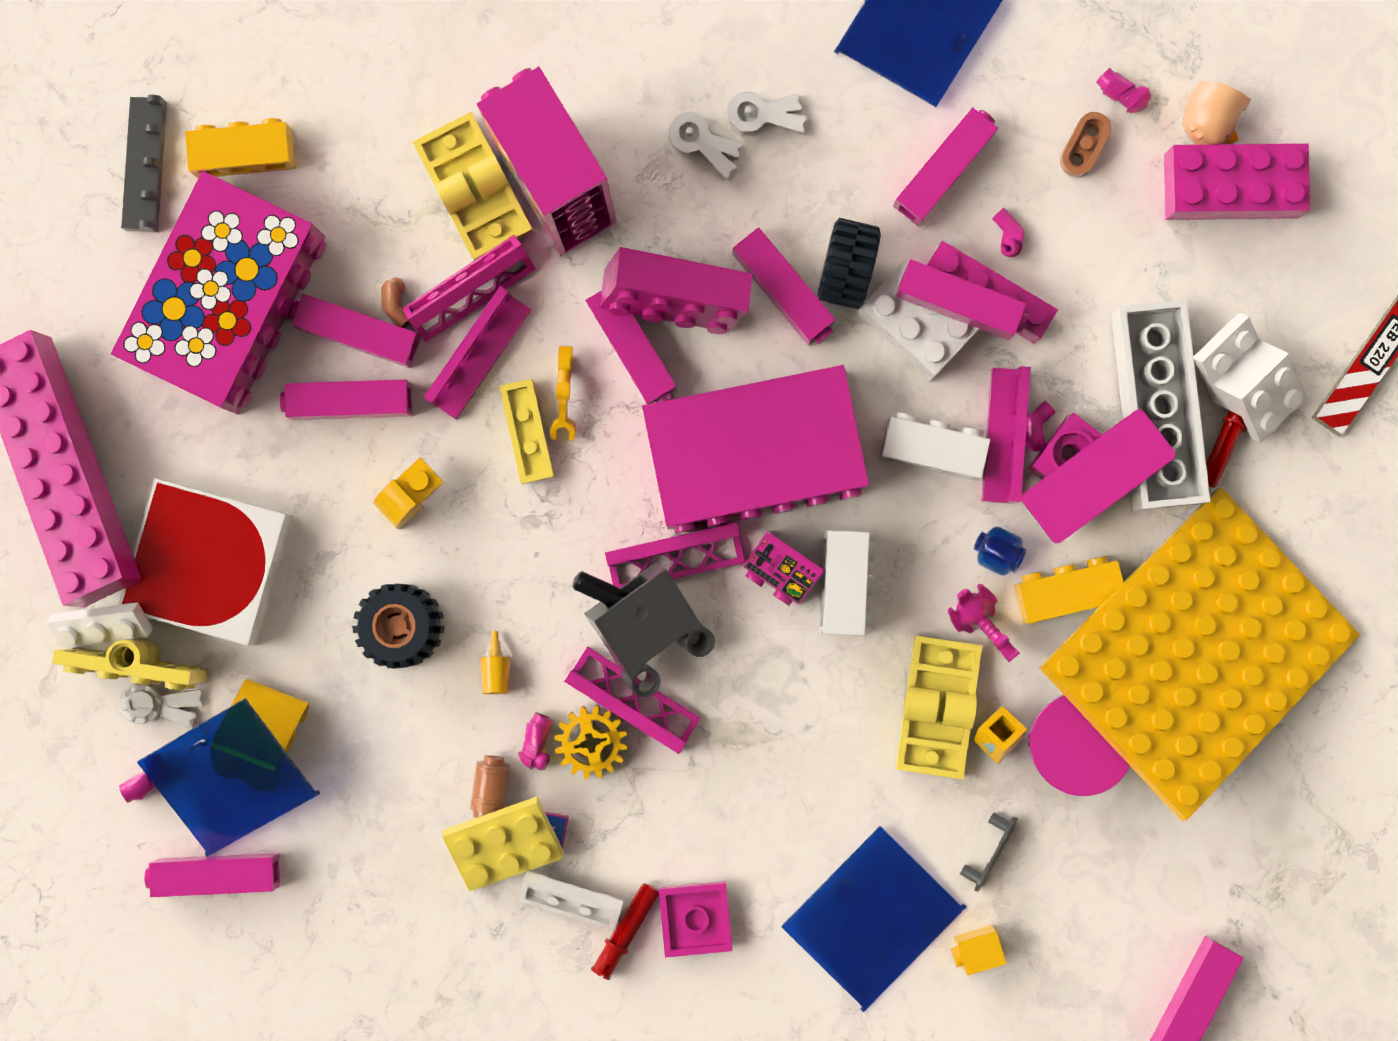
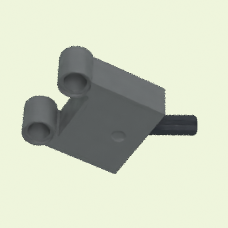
M656 562L620 588L584 571H580L574 577L572 587L575 591L599 601L598 604L585 612L584 615L621 669L623 683L638 696L649 697L659 689V673L648 665L647 662L675 641L683 649L696 657H704L713 650L715 645L713 633L700 623L667 569ZM700 632L699 640L690 645L691 637L695 633ZM642 672H646L645 679L641 683L635 684L637 676Z

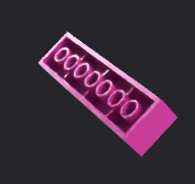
M28 330L0 344V435L62 605L85 608L142 581L52 337Z

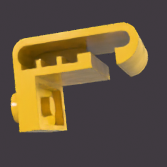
M245 679L212 741V768H215L224 777L234 778L235 776L243 779L255 789H268L275 792L281 781V765L297 736V731L295 730L299 722L303 723L307 716L310 703L250 679Z

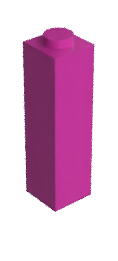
M972 107L896 198L893 207L916 226H919L993 138L998 130V127L994 125L995 120L984 110H979L978 112Z
M759 227L733 247L732 255L748 273H753L752 279L807 345L811 344L814 340L817 344H820L834 332L830 327L834 325L836 319Z
M912 259L909 260L895 294L897 298L1007 340L1015 336L1016 332L1021 334L1028 319V314L1023 313L1027 303Z
M602 290L586 299L587 306L646 404L674 399L672 393L677 390V387L634 315L630 313L625 316L614 315L609 312V309L600 308Z
M303 293L300 301L296 300L290 312L291 325L300 331L407 368H411L421 340V336L416 332Z
M406 379L285 383V392L280 394V408L282 412H285V417L291 420L412 416L411 383Z
M279 853L156 859L150 862L149 868L145 870V887L150 889V897L273 892L280 887Z
M1204 936L1150 1041H1201L1244 958Z

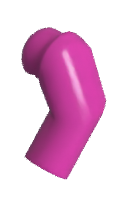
M1002 208L992 220L1003 230L1000 247L1002 254L1006 257H1015L1019 255L1023 248L1024 229L1005 208Z
M1043 401L1027 416L1025 446L1034 452L1040 451L1045 447L1046 440L1043 438V424L1055 414V410L1046 401Z

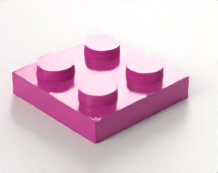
M726 881L659 887L665 958L733 951Z

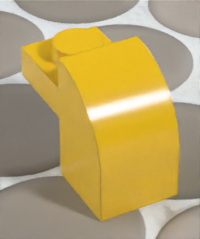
M420 457L396 480L393 479L377 495L373 504L396 529L400 530L424 508L422 503L445 482Z

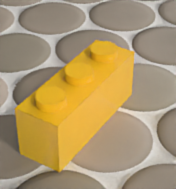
M264 119L262 124L256 125L237 121L229 123V127L216 128L214 125H198L193 131H185L188 171L196 178H199L202 171L218 177L296 169L293 130L286 122H282L281 119Z
M1107 556L1086 560L1088 567L1076 570L1074 564L1054 568L1055 575L1042 578V573L1036 572L1021 576L1022 583L1014 584L1023 623L1030 624L1100 607L1123 583L1118 560L1108 562Z

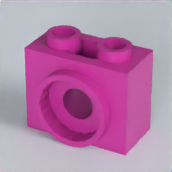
M1071 413L1065 417L1047 441L1045 447L1040 450L1027 469L1040 479H1044L1065 463L1061 456L1064 446L1073 448L1077 454L1103 434L1075 413Z

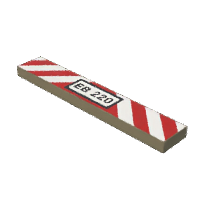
M1398 295L1311 417L1338 437L1344 435L1398 358Z

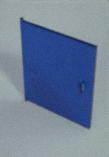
M865 0L835 48L834 53L838 54L840 52L930 105L937 107L1003 0Z
M246 698L137 761L148 778L206 851L205 856L207 857L320 795V791L314 790Z
M879 826L781 927L862 1006L860 1010L864 1013L967 906L964 903L960 905Z

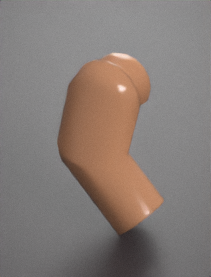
M392 278L391 280H386L381 287V307L397 326L405 328L410 323L402 309L403 307L400 305V295L406 289L405 283L400 278Z

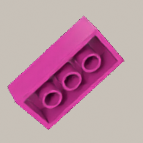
M1309 143L1173 145L1164 154L1165 220L1298 219L1310 211Z
M620 247L604 269L600 308L609 309V312L614 315L625 316L630 313L640 315L644 320L650 322L666 320L675 322V325L681 328L697 326L707 328V331L712 334L729 333L749 312L753 273Z

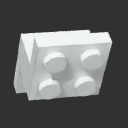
M1241 312L1193 357L1212 401L1242 416L1250 437L1260 443L1274 432L1307 398L1290 354L1259 340L1250 317Z

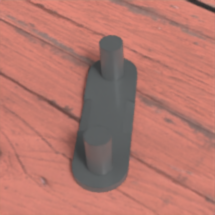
M996 813L991 815L988 823L1004 831L998 843L999 845L983 873L966 864L960 872V875L976 883L974 891L979 892L1017 824V817H1014L1010 822Z

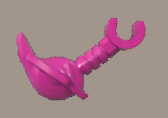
M983 584L977 585L978 593H971L969 589L960 591L957 594L958 604L956 610L952 607L948 609L949 618L954 628L958 632L964 630L972 633L974 629L971 625H979V628L992 640L1008 662L1017 657L1020 652L1009 642L1010 639L1005 634H1002L986 616L987 613L990 616L995 615V604L998 602L995 595Z

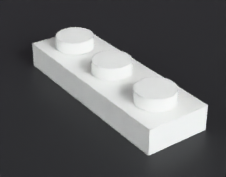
M138 602L52 614L46 622L62 648L148 637L153 629Z
M529 871L525 873L518 897L520 902L613 931L615 930L623 905L622 900L613 898L608 894L596 893L581 888L576 884L564 883L549 878L544 874H536Z

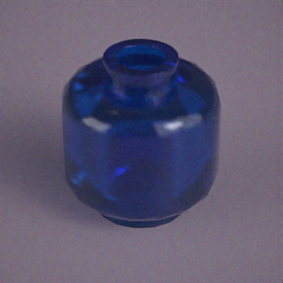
M998 526L991 528L988 533L982 531L973 548L978 551V564L1001 576L1009 574L1010 571L1016 573L1027 551L1023 547V539L1020 536Z

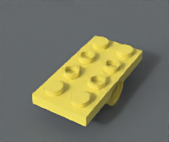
M472 112L413 141L442 202L473 260H476L512 235L520 239L534 232Z
M914 635L895 764L896 770L963 780L970 729L973 728L976 716L977 697L975 695L983 645Z
M148 638L116 641L108 648L107 652L78 647L54 650L52 664L64 665V672L84 674V672L97 671V677L106 679L128 678V676H131L130 682L144 685H152V682L161 683L163 681L165 682V688L174 690L195 688V684L206 682L208 668L159 661V648L154 641Z

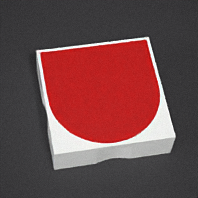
M155 478L133 551V557L142 581L123 589L118 605L138 602L147 618L247 646L257 645L270 601L272 579L281 562L294 516Z

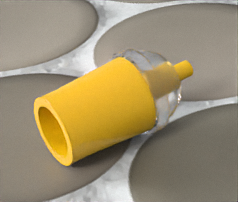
M492 631V640L486 641L482 645L480 653H478V658L481 662L482 694H508L512 652H510V647L506 642L499 640V631Z

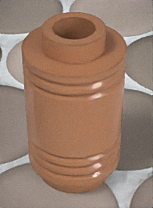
M485 755L483 761L476 762L477 766L470 809L473 810V817L475 818L498 811L505 806L510 765L504 763L503 757Z

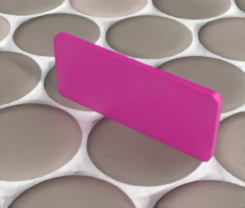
M1138 409L1023 493L1021 501L1053 543H1061L1175 458V451L1146 413Z

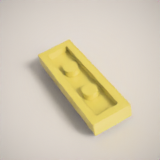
M533 379L500 385L499 388L521 484L554 478Z

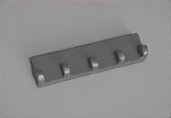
M150 94L148 98L130 97L121 228L125 231L158 232L167 102L159 95Z

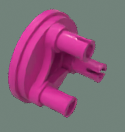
M1065 695L1052 700L1041 710L1035 719L1031 733L1027 737L1030 740L1027 743L1037 771L1051 786L1070 795L1092 796L1105 792L1115 786L1125 776L1130 767Z

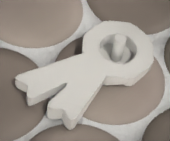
M741 92L728 104L729 123L740 133L757 132L767 123L804 134L803 124L806 122L807 117L788 114L802 111L803 107L798 102L799 94L766 102L755 92Z
M686 112L674 118L669 128V136L673 147L686 154L700 151L720 175L728 180L730 172L736 171L737 166L723 154L738 160V150L741 148L742 143L710 134L706 119L697 113Z
M134 683L122 692L119 709L124 717L133 723L146 724L159 715L185 728H191L192 719L197 716V713L181 707L203 706V702L200 699L202 690L161 695L154 685Z

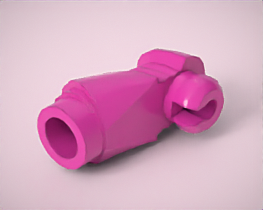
M1111 68L1107 69L1096 81L1103 91L1102 94L1113 101L1122 103L1127 108V113L1142 111L1148 106L1151 99V93L1148 88L1144 86L1136 88L1134 83L1118 72H1114Z
M537 712L534 713L533 718L526 725L522 752H518V756L521 762L532 770L536 767L542 771L546 769L550 761L549 754L543 753L542 750L545 747L553 719Z
M156 752L145 759V765L148 769L119 785L120 792L127 803L133 800H142L161 782H169L171 766L169 760H163L161 753Z

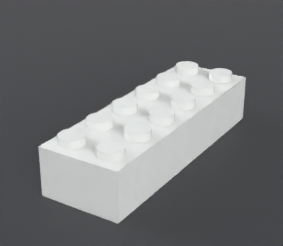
M1187 299L1119 306L1111 312L1123 419L1135 410H1143L1175 451V458L1131 490L1133 511L1210 502Z

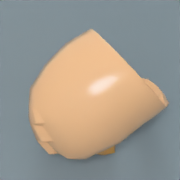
M1200 81L1191 93L1184 110L1182 126L1185 133L1197 145L1232 144L1238 141L1239 138L1235 131L1236 124L1242 111L1247 109L1251 98L1225 84Z

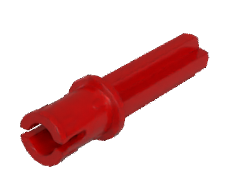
M1229 411L1227 416L1222 418L1221 422L1224 425L1206 462L1208 485L1211 488L1219 484L1241 433L1247 431L1242 416L1232 411Z
M646 883L641 885L610 939L606 938L604 940L606 945L594 966L591 967L595 974L598 976L603 975L604 979L610 980L624 954L628 955L629 951L627 948L659 896L657 889Z

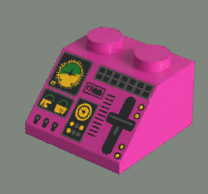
M768 531L743 566L748 570L745 577L760 587L767 583L776 589L773 596L790 606L792 601L799 605L824 572L821 567Z

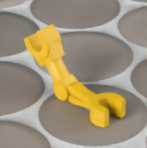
M559 346L556 399H558L559 417L551 424V440L557 439V430L563 427L569 431V441H573L577 430L574 421L568 418V400H570L571 372L573 370L572 346Z

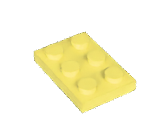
M538 797L444 829L442 833V838L469 892L563 859L564 851Z

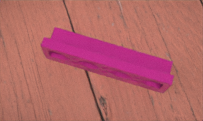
M512 235L402 309L413 328L418 331L426 343L491 300L499 286L507 289L536 270L521 243ZM520 260H523L525 263L524 266L515 272L505 271ZM495 277L491 288L486 291L478 289ZM467 296L465 305L459 309L449 308ZM439 315L438 322L425 330L422 325Z
M499 286L424 398L457 420L524 323L531 309L512 297L509 291Z
M1020 366L1017 369H991L986 438L990 439L983 471L982 502L1007 504L1021 502L1031 367Z
M737 522L605 552L612 583L618 588L624 584H620L616 565L631 562L641 569L638 573L640 574L647 569L653 557L657 555H664L673 561L668 570L672 579L745 563ZM733 538L737 558L723 561L712 554L719 541ZM713 543L709 551L701 547V545ZM695 547L705 553L706 556L698 567L690 568L679 560L686 549ZM681 550L676 558L668 554ZM709 556L718 561L715 563L704 565L708 560ZM648 558L644 566L635 561ZM677 564L685 568V570L672 572Z
M587 646L564 682L677 754H680L701 718L658 690L652 696L658 699L661 713L650 716L645 715L640 711L638 698L641 696H638L633 691V695L622 698L612 694L609 680L620 678L621 669L617 664ZM589 656L602 664L603 678L590 680L579 673ZM607 667L617 674L608 676ZM639 678L635 680V684L642 682ZM605 681L607 690L596 683ZM634 699L636 708L625 701ZM663 703L674 710L665 712ZM680 713L691 720L681 737L669 730L666 716ZM662 717L664 726L653 719Z

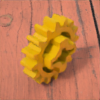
M598 705L594 706L592 713H588L586 707L581 706L580 716L578 717L572 711L568 713L571 722L568 724L561 721L559 726L564 730V734H557L554 738L562 742V746L558 747L555 752L557 754L564 753L566 756L562 760L561 765L564 766L571 763L573 765L572 775L576 774L579 769L583 770L584 779H588L593 771H595L598 779L602 778V769L604 768L611 773L614 772L615 768L612 762L622 763L624 760L618 753L619 750L628 749L627 744L620 742V738L625 737L627 731H618L617 729L622 720L619 718L612 722L609 719L612 713L610 710H607L604 715L599 714ZM593 720L604 723L611 731L603 732L596 728ZM580 722L581 733L579 737L569 741L572 729ZM587 733H591L593 738H607L596 745L595 751H591L590 746H576L587 739ZM614 743L611 755L603 761L601 753L603 748ZM578 752L588 757L590 764L582 763L573 754Z

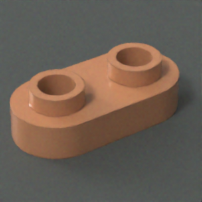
M1089 112L1077 123L1060 156L1061 167L1068 175L1073 177L1083 176L1094 166L1111 133L1110 121L1104 114ZM1087 127H1094L1097 135H1088ZM1079 156L1082 164L1079 166L1074 165L1071 157Z

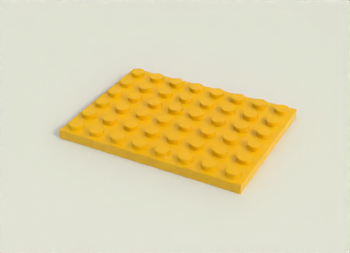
M1220 487L1210 495V502L1201 504L1039 669L1181 821H1186L1336 662L1360 634L1228 493Z

